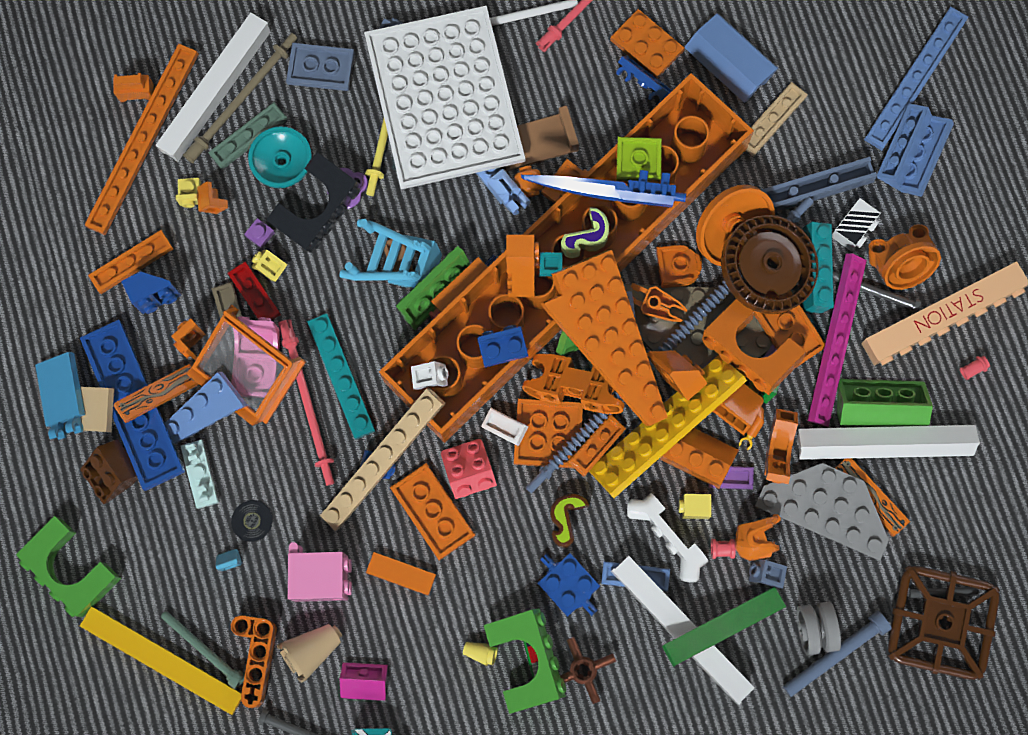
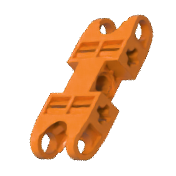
M536 354L533 357V366L541 369L544 373L539 378L523 382L522 389L528 395L542 401L560 405L565 395L580 398L584 410L603 414H619L623 412L624 402L614 398L612 393L615 390L594 366L590 372L575 369L570 357L555 354Z

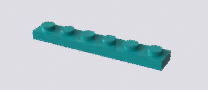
M328 314L307 321L354 439L357 440L376 432Z

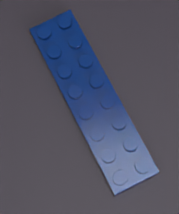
M117 320L80 337L100 388H114L112 417L142 489L147 491L185 473L158 407L127 423L123 421L114 407L115 402L148 386L122 322Z

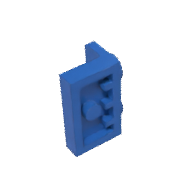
M510 325L504 327L503 331L496 333L494 331H486L477 338L485 368L528 357L521 326Z

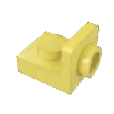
M199 178L178 179L176 201L180 206L192 208L198 205L197 187L201 185Z
M268 250L258 251L251 260L253 262L251 268L258 270L273 282L277 281L287 266L285 262Z

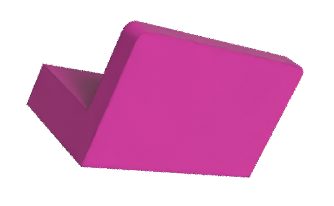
M343 663L340 674L341 698L384 701L386 699L388 665Z

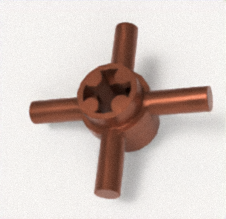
M575 637L566 640L574 661L571 664L570 671L561 674L560 678L565 683L574 680L577 683L584 684L592 704L601 701L593 680L598 669L617 662L614 654L612 653L593 661L589 657L582 656ZM584 663L585 666L590 668L588 676L584 677V675L577 673V670L580 669V664Z

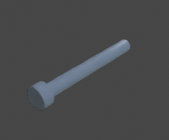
M879 611L873 613L868 617L870 621L868 624L841 643L840 651L825 654L783 685L784 690L790 697L794 696L879 633L882 636L892 629L887 619Z

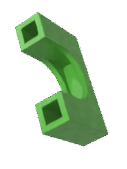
M54 516L16 556L20 559L19 564L25 570H31L35 574L34 579L41 586L46 585L51 590L49 594L53 599L58 602L61 600L66 605L64 609L72 617H84L91 606L94 607L121 578L106 563L99 562L78 583L65 585L60 582L54 572V559L58 551L76 532L62 518Z
M540 608L484 625L490 647L514 640H521L531 645L538 657L537 673L529 683L503 691L509 714L566 697V685L564 680L560 678L558 671L560 669L559 661L553 655V641L551 636L547 634L545 628L546 618L543 612L540 611Z

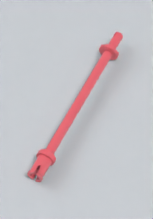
M581 0L556 26L550 25L547 29L548 31L536 42V45L539 46L538 48L546 52L556 40L559 41L562 38V31L593 0Z
M283 320L278 323L283 338L282 346L288 349L292 360L299 357L296 348L299 339L295 337L292 320ZM302 369L296 380L319 461L315 463V467H321L326 486L335 484L329 465L334 462V459L327 458Z

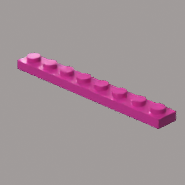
M853 253L846 254L808 417V421L825 427H829L867 261Z

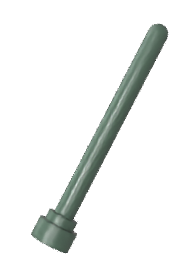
M169 612L161 614V618L227 676L228 684L234 690L244 682L245 674L241 670H233Z

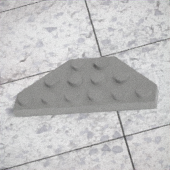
M823 463L791 475L789 484L772 482L763 486L755 504V507L773 515L778 514L784 520L878 561L881 560L889 541L865 482Z

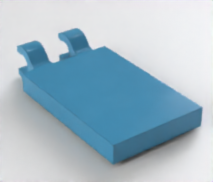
M67 352L36 364L46 427H51L48 431L49 438L61 440L66 438V432H74L75 434L83 432L80 417L85 415L75 354Z

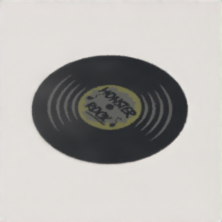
M256 500L240 504L233 512L231 519L234 533L240 539L247 542L263 539L270 532L273 524L270 509L264 503Z

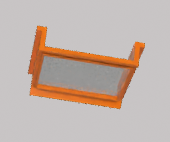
M230 305L228 310H224L222 318L193 366L185 374L203 387L217 372H223L248 405L235 411V413L252 426L260 422L267 424L306 361L301 357L292 360L236 318L235 316L239 310Z

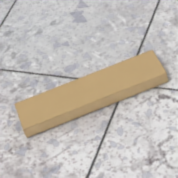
M791 82L751 127L754 132L745 151L754 157L806 99L808 94Z

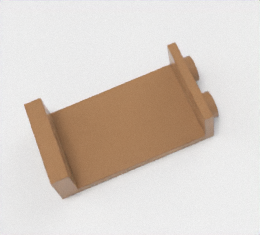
M567 106L560 107L559 114L517 126L525 155V162L505 166V169L510 171L579 151L578 139Z

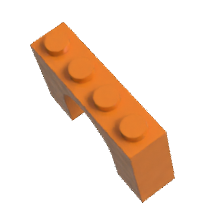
M736 299L704 330L702 341L707 348L716 351L725 363L733 365L745 378L747 377L751 380L759 391L769 395L803 361L806 351L791 338H788L768 357L754 358L742 352L737 345L736 336L753 320L755 311L744 306Z

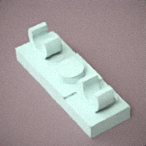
M203 440L181 445L196 508L200 509L219 503Z

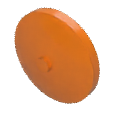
M737 185L717 195L705 208L697 225L696 243L701 254L711 263L721 266L724 243L736 227L756 216H775L774 205L770 197L752 185ZM756 230L758 234L772 232L770 230ZM747 234L746 238L749 240L751 236ZM741 243L737 251V265L739 264V256L743 247Z

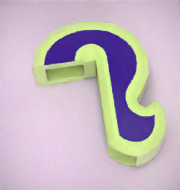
M590 208L589 215L592 229L569 233L563 236L561 251L565 256L569 258L579 257L580 248L591 252L604 247L609 236V223L602 211L597 208Z

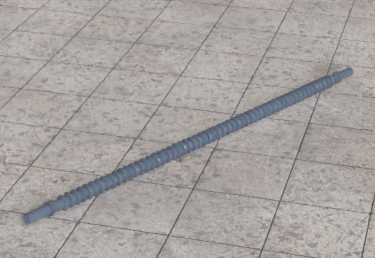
M807 197L794 211L791 210L788 213L787 220L793 223L799 222L801 220L800 216L814 201ZM725 280L722 281L723 285H718L719 289H714V294L710 293V298H706L705 303H701V307H697V311H693V316H688L689 320H684V325L680 324V329H675V334L671 333L672 337H668L667 342L662 343L663 347H658L659 351L673 350V347L677 348V343H681L682 338L686 339L685 335L690 334V330H694V325L698 326V321H703L702 317H707V312H711V308H716L715 304H719L720 299H724V295L729 294V288ZM649 360L652 370H655V366ZM615 391L614 398L624 401ZM593 414V418L588 419L589 423H584L585 427H580V432H575L576 436H571V441H567V445H563V449L557 451L558 455H553L554 459H549V464L539 470L540 473L525 487L526 490L532 494L546 478L549 479L555 469L558 470L560 464H564L563 460H568L567 456H572V451H577L576 447H581V442H586L585 438H589L590 433L595 432L594 428L598 429V424H603V419H608V414Z

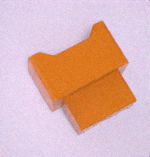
M141 73L126 76L114 75V94L120 102L136 99L149 100L154 92V83L149 75H141Z

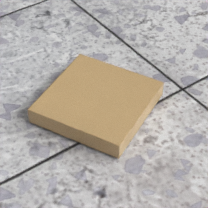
M80 387L85 415L80 417L83 431L111 432L114 388Z

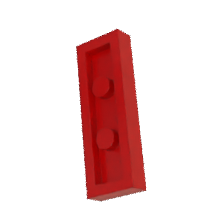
M246 262L227 273L257 318H270L272 321L281 315Z

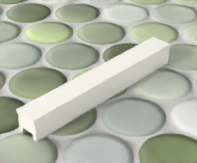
M253 13L248 15L155 145L162 153L169 155L179 162L194 141L193 139L199 134L270 34L268 22Z
M976 425L798 429L797 438L800 452L799 459L974 456L980 444Z
M630 556L611 570L612 574L674 639L697 628ZM715 646L692 657L736 704L740 705L741 701L754 689L750 682Z

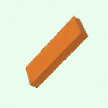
M477 257L431 303L442 312L488 267Z
M608 414V419H604L603 424H599V428L594 430L595 432L586 439V442L567 461L582 476H586L625 431L626 428L613 415Z
M373 552L366 571L367 574L428 596L436 578L434 573Z

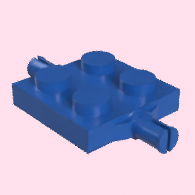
M571 553L557 563L548 554H545L540 559L549 570L546 576L537 584L567 617L574 610L582 606L591 616L594 614L593 611L595 613L598 611L589 600L600 585Z

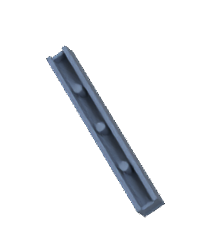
M867 157L765 188L762 191L772 200L776 213L799 206L807 197L815 201L874 183L877 173H874L871 158Z

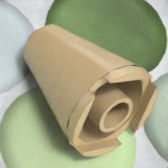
M330 624L281 642L277 645V648L282 650L280 652L281 656L292 673L296 672L300 676L297 679L302 683L309 678L341 643L339 638L342 637V634L335 625L331 627Z

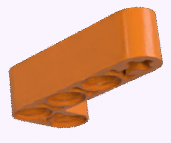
M237 616L231 622L232 632L238 636L251 638L241 701L245 707L257 708L264 703L277 627L271 620ZM245 620L248 628L245 632L241 633L238 629V624ZM267 623L270 631L267 635L263 636L260 633V627L262 624ZM259 646H264L266 649V654L263 658H258L256 655V650ZM257 668L262 672V677L259 681H255L252 677L253 671ZM250 684L260 685V688L250 687ZM254 693L255 696H258V699L252 703L249 695Z

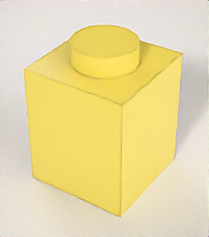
M684 494L682 500L679 499L678 510L679 513H682V519H709L711 517V494Z

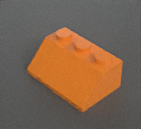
M693 428L661 456L660 460L720 489L739 450Z

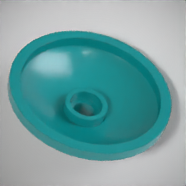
M273 127L259 134L251 144L248 154V162L253 175L264 185L273 188H286L301 181L308 173L304 168L312 159L311 148L306 138L298 131L288 127ZM281 160H286L284 165L279 164Z

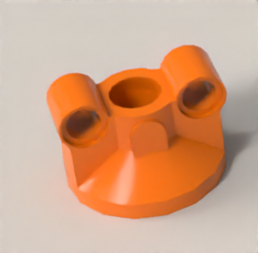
M920 224L912 226L909 229V234H898L887 242L883 239H875L869 243L868 247L869 263L878 270L887 286L897 290L912 288L924 282L935 272L941 260L940 251L929 237L928 228Z

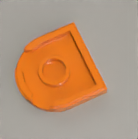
M684 245L656 247L661 288L688 286L698 279L702 269V261L697 253Z

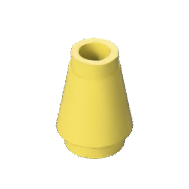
M466 642L463 649V655L485 666H488V664L494 665L498 653L497 647H490L487 643Z

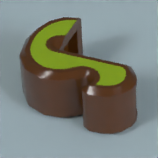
M568 494L556 499L552 504L550 517L552 523L559 529V531L552 532V539L556 546L567 548L573 543L574 536L568 511L588 508L589 503L584 497L577 494Z

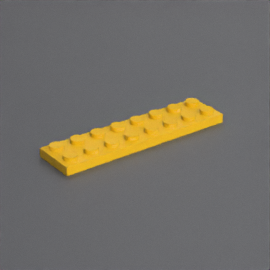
M718 355L702 369L705 372L703 377L708 383L689 401L678 392L672 395L663 403L668 418L651 426H645L642 422L603 456L589 471L590 474L615 498L747 381L744 375L732 365L725 363L720 355Z

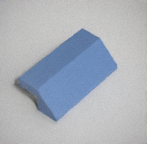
M718 13L705 23L684 47L744 103L750 99L761 85L766 84L778 69L775 64Z
M908 104L878 171L877 178L903 193L922 197L954 125L953 120L932 116L929 107Z

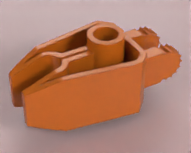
M635 283L631 284L633 290L646 294L643 302L633 297V303L640 306V311L643 315L672 322L683 321L671 315L669 310L671 307H675L687 312L686 307L678 300L656 286L646 289Z

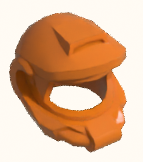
M774 514L769 518L738 525L735 549L739 556L748 561L771 558L772 553L779 551V545H776L775 542L767 541L765 531L773 528L775 524L780 522L781 517L778 514Z

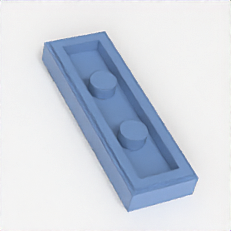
M603 562L601 584L625 587L611 572L620 563ZM639 566L662 591L668 592L670 569Z

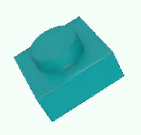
M540 252V276H552V273L562 270V253Z

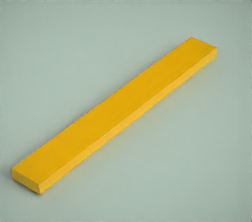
M91 606L80 624V627L227 713L233 715L239 706L241 692L234 690L231 686L95 607Z

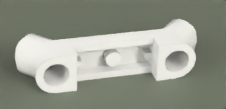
M652 493L643 500L631 499L628 501L627 516L630 519L649 520L653 525L651 529L659 538L662 536L667 542L665 545L673 555L677 553L681 558L679 578L685 582H697L700 576V568L708 562V559L696 544H693L688 549L661 518L660 514L664 512L665 507Z

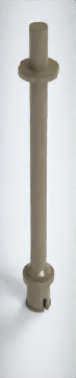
M291 33L280 46L273 45L275 50L273 55L203 136H196L193 139L195 142L183 154L189 162L193 164L204 150H208L211 138L281 57L285 59L289 57L286 51L298 39L295 34Z

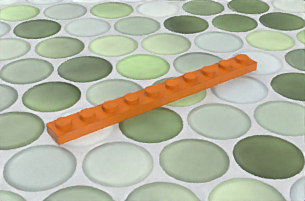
M178 43L84 224L87 228L106 235L199 55L196 50Z

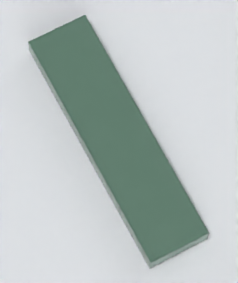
M273 102L208 153L223 170L248 151L259 134L270 128L279 127L288 119Z

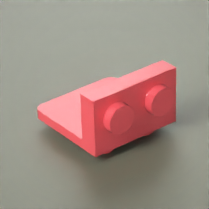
M476 439L441 452L455 499L497 486L481 439Z

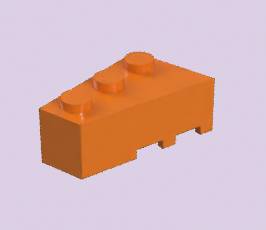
M506 235L508 297H534L535 268H539V242H534V235Z

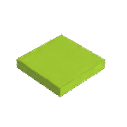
M618 137L616 181H638L640 170L648 171L647 182H660L662 138Z

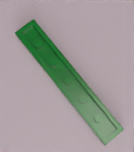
M774 587L664 644L662 648L674 667L782 610L786 605Z

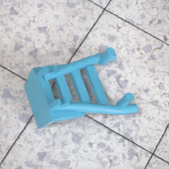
M358 219V227L364 228L370 234L374 231L378 232L379 235L367 271L360 272L356 266L348 262L345 264L346 270L342 269L340 271V278L354 281L388 280L390 284L414 289L416 284L422 281L440 263L442 253L435 241L402 235L374 221ZM387 238H391L393 241L383 271L376 272ZM401 244H404L407 247L399 271L392 272ZM417 250L421 254L415 272H409L415 251Z

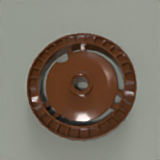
M756 216L740 224L728 236L721 255L722 274L730 292L744 306L763 314L784 313L797 307L811 294L818 278V258L811 240L795 223L778 216ZM756 230H770L777 233L763 232L758 234ZM747 234L751 236L749 240L746 238ZM740 243L743 247L739 256V268L743 279L749 287L742 280L737 267V251ZM813 253L815 255V260H811V254ZM767 261L771 262L773 268L768 266ZM812 263H816V270L811 268ZM812 272H816L815 279L811 277ZM802 274L800 285L791 297L781 300L765 298L768 291H774L777 296L789 292L798 283Z

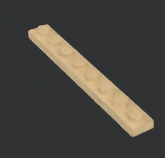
M427 388L320 515L335 531L340 529L445 405V402L430 388Z

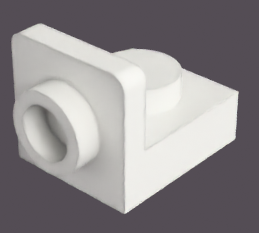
M434 361L411 366L413 389L419 390L437 385L442 387L448 386L447 379L449 375L445 364Z

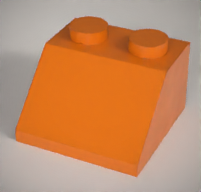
M675 350L649 351L647 353L648 358L664 381L687 401L708 384L703 377L705 372L699 365L695 364L693 366V362L687 355L681 356Z

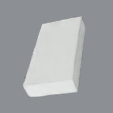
M490 408L481 427L519 446L529 426Z

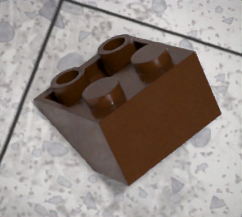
M118 439L98 446L80 469L83 477L89 482L95 495L101 500L103 505L131 487L138 479L128 453Z

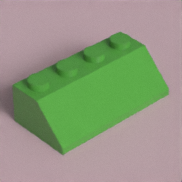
M839 379L837 415L840 425L849 427L929 426L933 405L925 382Z

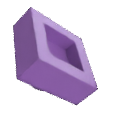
M257 218L244 235L262 249L275 232Z

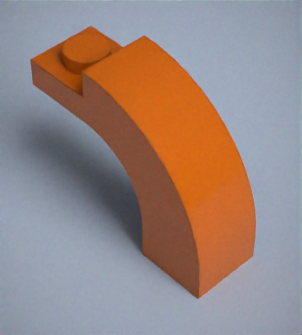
M776 408L764 469L766 480L773 483L789 484L791 451L798 426L797 412Z

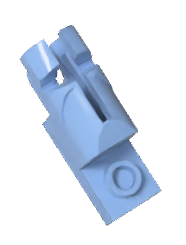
M499 167L476 173L499 203H503L513 215L519 214V207L515 201L524 209L530 204V200L504 169L501 170Z

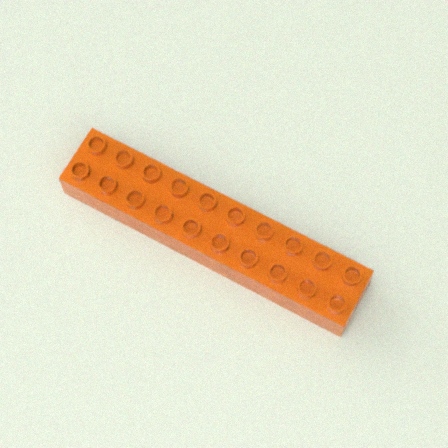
M690 73L625 136L662 138L661 175L662 173L671 174L669 185H676V192L686 193L685 202L674 201L672 207L598 199L566 192L522 234L534 235V242H539V268H535L534 297H508V273L505 250L379 371L384 383L411 408L427 389H413L411 366L434 361L445 364L449 375L447 379L448 386L442 387L437 385L428 387L445 402V405L427 425L445 443L561 330L558 324L541 306L542 302L558 296V292L552 276H540V252L562 253L561 240L563 236L569 233L592 229L589 210L590 208H597L605 214L609 223V236L606 244L601 249L591 252L580 248V256L575 258H569L562 253V269L604 251L612 250L619 272H621L748 148L754 130ZM617 144L582 178L616 181ZM618 181L624 182L626 185L628 184V181ZM510 325L521 326L528 357L485 368L477 338L486 331H494L496 333L503 331L504 327Z

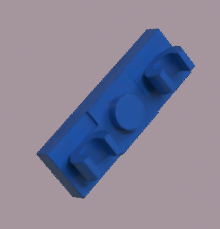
M622 56L618 61L623 67L618 68L617 75H621L625 70L628 74L625 78L626 82L632 80L634 74V77L638 79L637 83L645 89L649 87L656 91L649 95V100H653L657 95L660 97L661 102L673 91L629 56Z

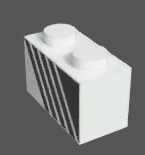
M859 198L835 229L832 238L851 252L856 246L860 248L867 239L864 236L868 230L872 232L880 221L877 218L881 213Z

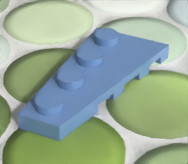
M217 372L165 422L173 444H177L248 405L225 374Z

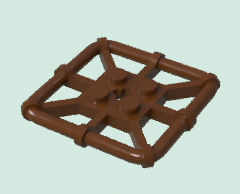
M910 565L904 568L905 571L901 577L896 607L892 610L894 617L888 643V657L890 660L903 665L929 670L932 674L936 675L942 673L968 680L982 679L988 664L992 637H995L996 634L994 627L999 606L1000 589L998 586H994L987 581L957 575V572L954 571L948 573L921 566L911 567ZM918 575L947 581L945 599L932 597ZM910 579H912L924 598L922 614L904 610ZM956 584L986 590L967 604L953 601ZM990 598L985 629L970 626L971 609ZM903 616L920 620L918 635L897 648ZM946 616V620L950 622V625L942 629L939 619ZM967 631L983 634L978 666L964 647ZM922 641L936 644L932 662L902 655ZM944 646L958 649L971 671L941 664Z

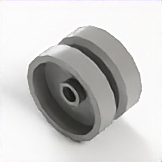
M830 601L818 603L815 610L810 604L798 606L797 625L806 656L820 654L822 647L826 652L840 651V629L833 604Z

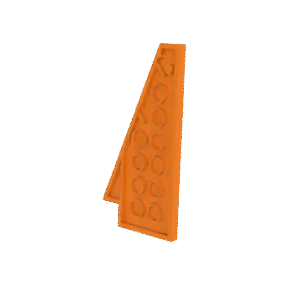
M604 251L552 273L558 296L542 302L541 306L645 426H651L668 418L613 251Z

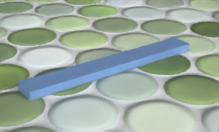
M953 7L949 8L864 140L881 151L884 149L900 124L908 104H913L965 24L968 16Z

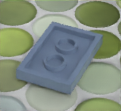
M292 43L286 79L287 85L349 91L355 54L354 49Z

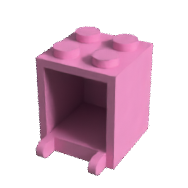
M295 542L290 543L288 553V599L294 602L348 600V595H352V582L348 580V573L352 572V560L343 552L303 553L302 546Z

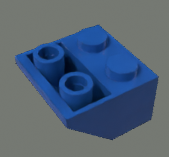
M139 272L121 281L131 303L142 314L153 313L158 309L157 307L163 304H171L177 300V297L181 296L180 291L169 280L144 272Z

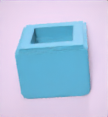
M237 549L222 553L216 557V569L220 571H225L242 564Z

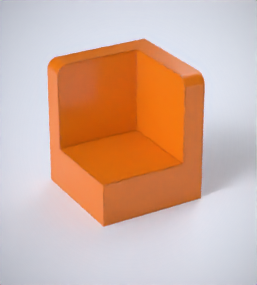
M207 181L197 187L198 211L218 214L228 208V200L218 199V190L212 188V182Z

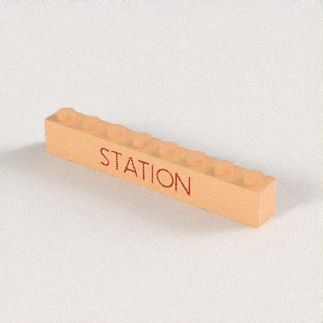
M1015 262L866 338L861 344L874 366L879 363L882 366L894 360L893 356L900 353L903 356L913 350L912 346L916 344L923 346L932 340L930 337L938 334L940 337L951 331L949 327L955 324L958 327L970 321L968 318L975 314L976 317H979L988 312V307L992 305L995 308L1007 302L1006 298L1012 295L1016 298L1026 292L1025 288L1028 286V279L1018 262Z

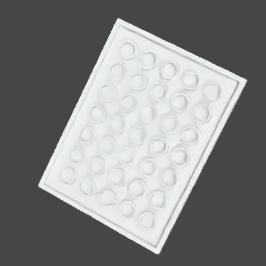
M487 6L364 32L401 189L525 162V155Z

